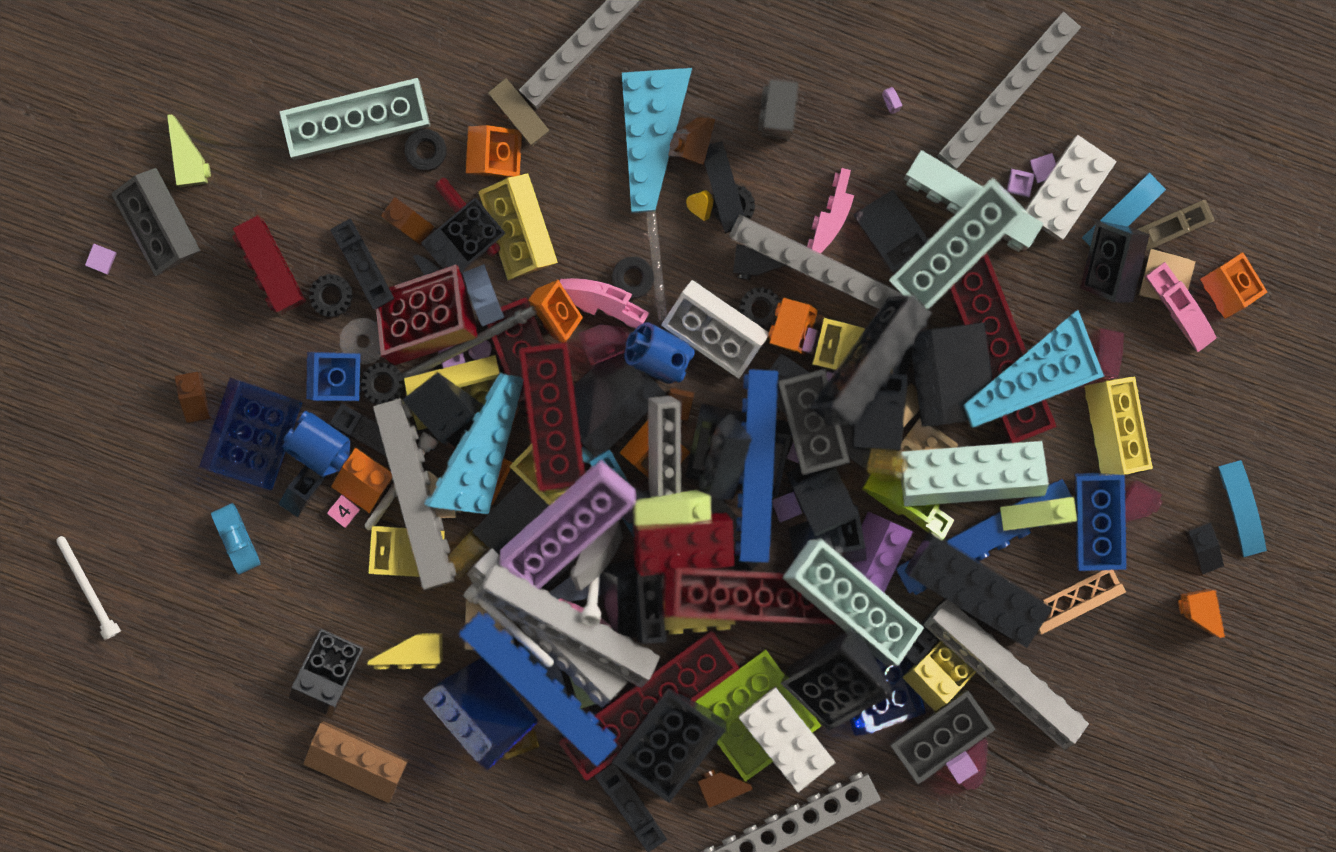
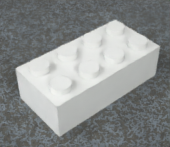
M1079 135L1075 136L1025 208L1026 213L1044 223L1041 229L1057 240H1063L1117 161Z
M693 280L682 292L661 325L737 378L741 377L769 336L768 331Z
M773 687L738 715L747 729L798 792L835 763L776 687Z

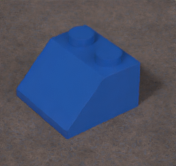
M307 352L306 399L359 401L360 354Z

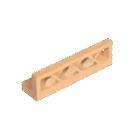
M1102 570L1044 599L1047 603L1054 602L1048 619L1044 621L1038 630L1039 634H1043L1126 593L1123 584L1119 582L1114 570ZM1109 573L1114 586L1108 589L1097 587L1100 577ZM1096 580L1094 585L1088 584ZM1084 585L1093 588L1090 598L1086 600L1076 597L1079 588ZM1096 589L1102 591L1095 595ZM1074 591L1073 596L1068 595V593ZM1062 596L1072 598L1070 606L1066 610L1055 608L1058 598ZM1075 600L1081 601L1080 603L1074 605ZM1054 610L1060 612L1053 616Z

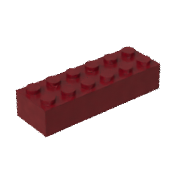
M568 343L520 349L538 491L571 487L585 475Z

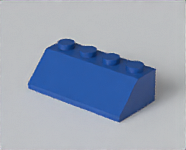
M1106 473L1075 474L1077 569L1079 571L1126 570L1125 475Z

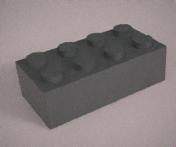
M770 79L769 84L764 85L760 108L765 109H761L758 123V131H762L763 138L790 140L794 126L798 91L797 82Z
M825 370L778 382L802 474L849 462L840 425H828L810 408L828 382Z
M965 689L946 705L928 715L889 744L917 784H920L944 767L947 762L968 750L996 729L969 691Z

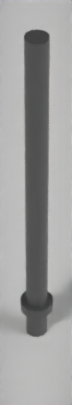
M531 306L523 311H516L514 316L477 334V338L457 344L403 372V377L407 378L422 374L519 323L521 325L526 323L527 319L537 314L536 308Z

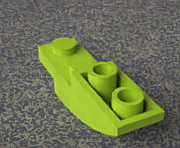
M874 469L870 473L862 487L865 492L898 516L905 515L925 531H931L942 539L945 538L954 522L951 517L938 509L940 504L904 507L901 481Z

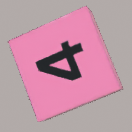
M341 495L327 514L346 528L361 509Z

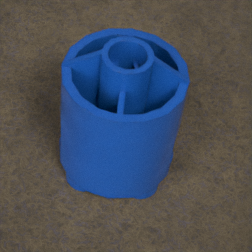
M646 322L638 326L627 338L625 361L630 366L665 384L680 383L685 377V369L693 358L695 351L684 340Z
M304 411L298 420L299 424L296 430L291 429L285 436V443L282 448L322 478L339 472L350 456V439L312 412Z

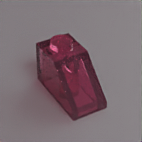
M598 325L578 333L591 365L624 353L626 341L629 337L626 327Z
M1100 328L1095 354L1103 372V377L1117 379L1123 356L1124 333Z
M1138 480L1134 481L1125 496L1126 522L1149 516L1152 512L1156 513L1163 502L1160 500L1162 494Z
M985 738L966 750L978 769L977 773L961 783L967 790L970 788L975 790L984 782L982 778L986 775L988 741Z

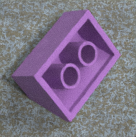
M868 512L861 526L867 560L849 564L884 593L911 537L912 531Z

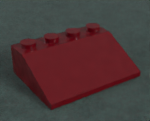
M457 265L389 287L395 299L376 309L381 356L394 365L477 338L475 316Z

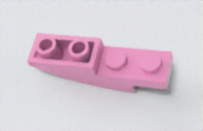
M841 168L840 173L835 172L832 186L836 187L834 196H829L826 208L830 210V213L821 211L819 217H814L812 230H816L814 240L809 239L807 247L819 253H822L838 234L851 208L854 195L845 193L851 170Z
M1165 262L1144 276L1171 312V317L1197 352L1217 338L1194 298Z
M572 278L560 280L561 285L574 305L584 312L595 315L596 311L600 309L606 315L615 317L632 328H637L643 324L649 314L644 309L630 303L629 300L632 294L620 288L587 279Z

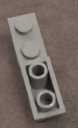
M620 518L578 554L577 564L571 570V579L574 580L576 590L581 591L593 582L614 557L623 539L619 523Z

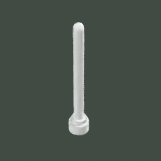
M423 431L417 445L425 455L431 449L434 450L439 442ZM394 483L366 522L365 528L367 530H372V526H376L396 497L397 491Z
M62 536L58 537L57 544L101 623L100 628L102 631L100 633L103 639L107 640L121 632L117 623L114 624L113 620H109L66 539Z
M599 576L589 584L587 606L582 610L581 622L587 626H596L600 623L601 612L597 607Z
M472 584L463 595L464 598L470 603L479 604L545 666L550 667L553 665V659L499 609L476 596L480 587Z

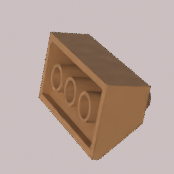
M323 721L320 723L313 738L304 765L390 803L409 760Z

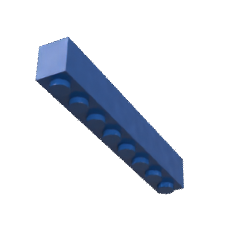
M749 370V375L744 374L743 389H748V398H743L742 413H747V421L742 422V426L751 436L752 441L745 460L744 470H742L739 484H743V494L738 493V508H742V517H737V532H741V541H736L735 555H740V561L769 562L778 371Z
M1059 479L1048 485L1045 496L1025 497L1012 505L1072 497L1063 479ZM999 511L946 541L980 561L990 555L988 553L989 550L995 547L1000 550L1010 545L1009 540L1015 536L1018 539L1031 533L1030 528L1032 527L1003 531L1001 512ZM908 560L897 566L895 570L909 594L914 592L917 595L928 588L909 577L904 571L910 562Z
M479 611L459 631V635L598 766L617 746L614 741L616 736L607 727L603 730L597 724L599 720L590 711L585 713L580 708L581 702L575 696L571 695L568 697L563 692L565 687L556 678L553 680L545 675L548 671L539 662L534 664L528 658L530 656L529 652L521 645L517 648L511 642L513 637L506 630L502 629L499 631L494 626L496 621L487 612L483 615Z

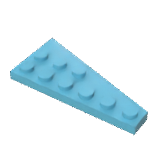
M692 68L622 73L632 213L655 212L668 164L670 142L677 130Z
M1077 310L963 405L971 427L1104 376L1079 311Z
M499 373L486 396L485 405L480 413H476L473 418L474 424L469 432H465L448 462V469L442 478L439 477L435 484L437 488L431 498L428 496L424 503L425 505L489 514L524 381L522 377Z

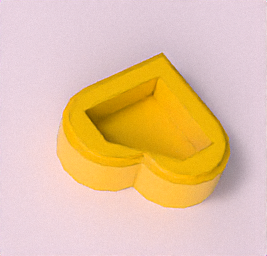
M702 191L690 195L686 200V204L692 213L705 221L710 218L714 200L710 192Z

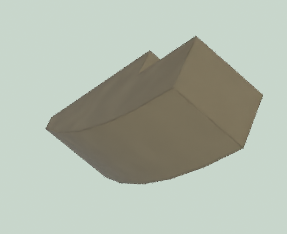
M507 78L488 92L531 147L550 133V130Z
M1205 199L1137 230L1150 234L1146 248L1147 251L1215 220Z

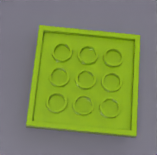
M766 649L695 701L726 721V731L717 741V744L745 782L772 763L773 760L738 715L773 687L778 689L812 733L821 727L815 716L781 684L784 674Z

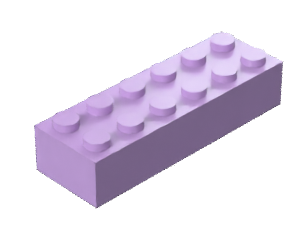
M600 460L500 550V565L508 569L511 574L528 580L531 585L540 589L635 505V489Z

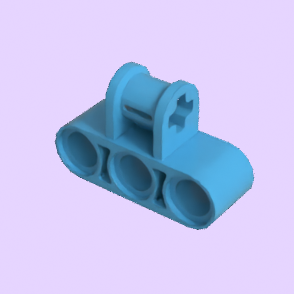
M234 503L211 512L213 521L236 572L240 575L260 566L261 563Z

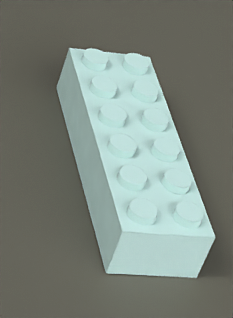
M418 78L280 111L290 157L293 160L431 127Z
M922 150L904 177L908 187L917 192L919 189L928 193L926 196L928 199L937 204L940 201L948 205L946 209L955 215L983 188ZM1025 213L1001 238L1008 241L1007 246L1017 252L1020 250L1025 251L1031 246L1044 223Z
M992 178L889 281L903 295H913L923 306L929 309L1027 211Z
M1042 441L901 452L899 459L904 507L1045 496L1049 485Z
M809 540L783 577L843 630L847 632L852 629L868 645L872 654L885 665L898 666L924 629L923 626L822 540Z

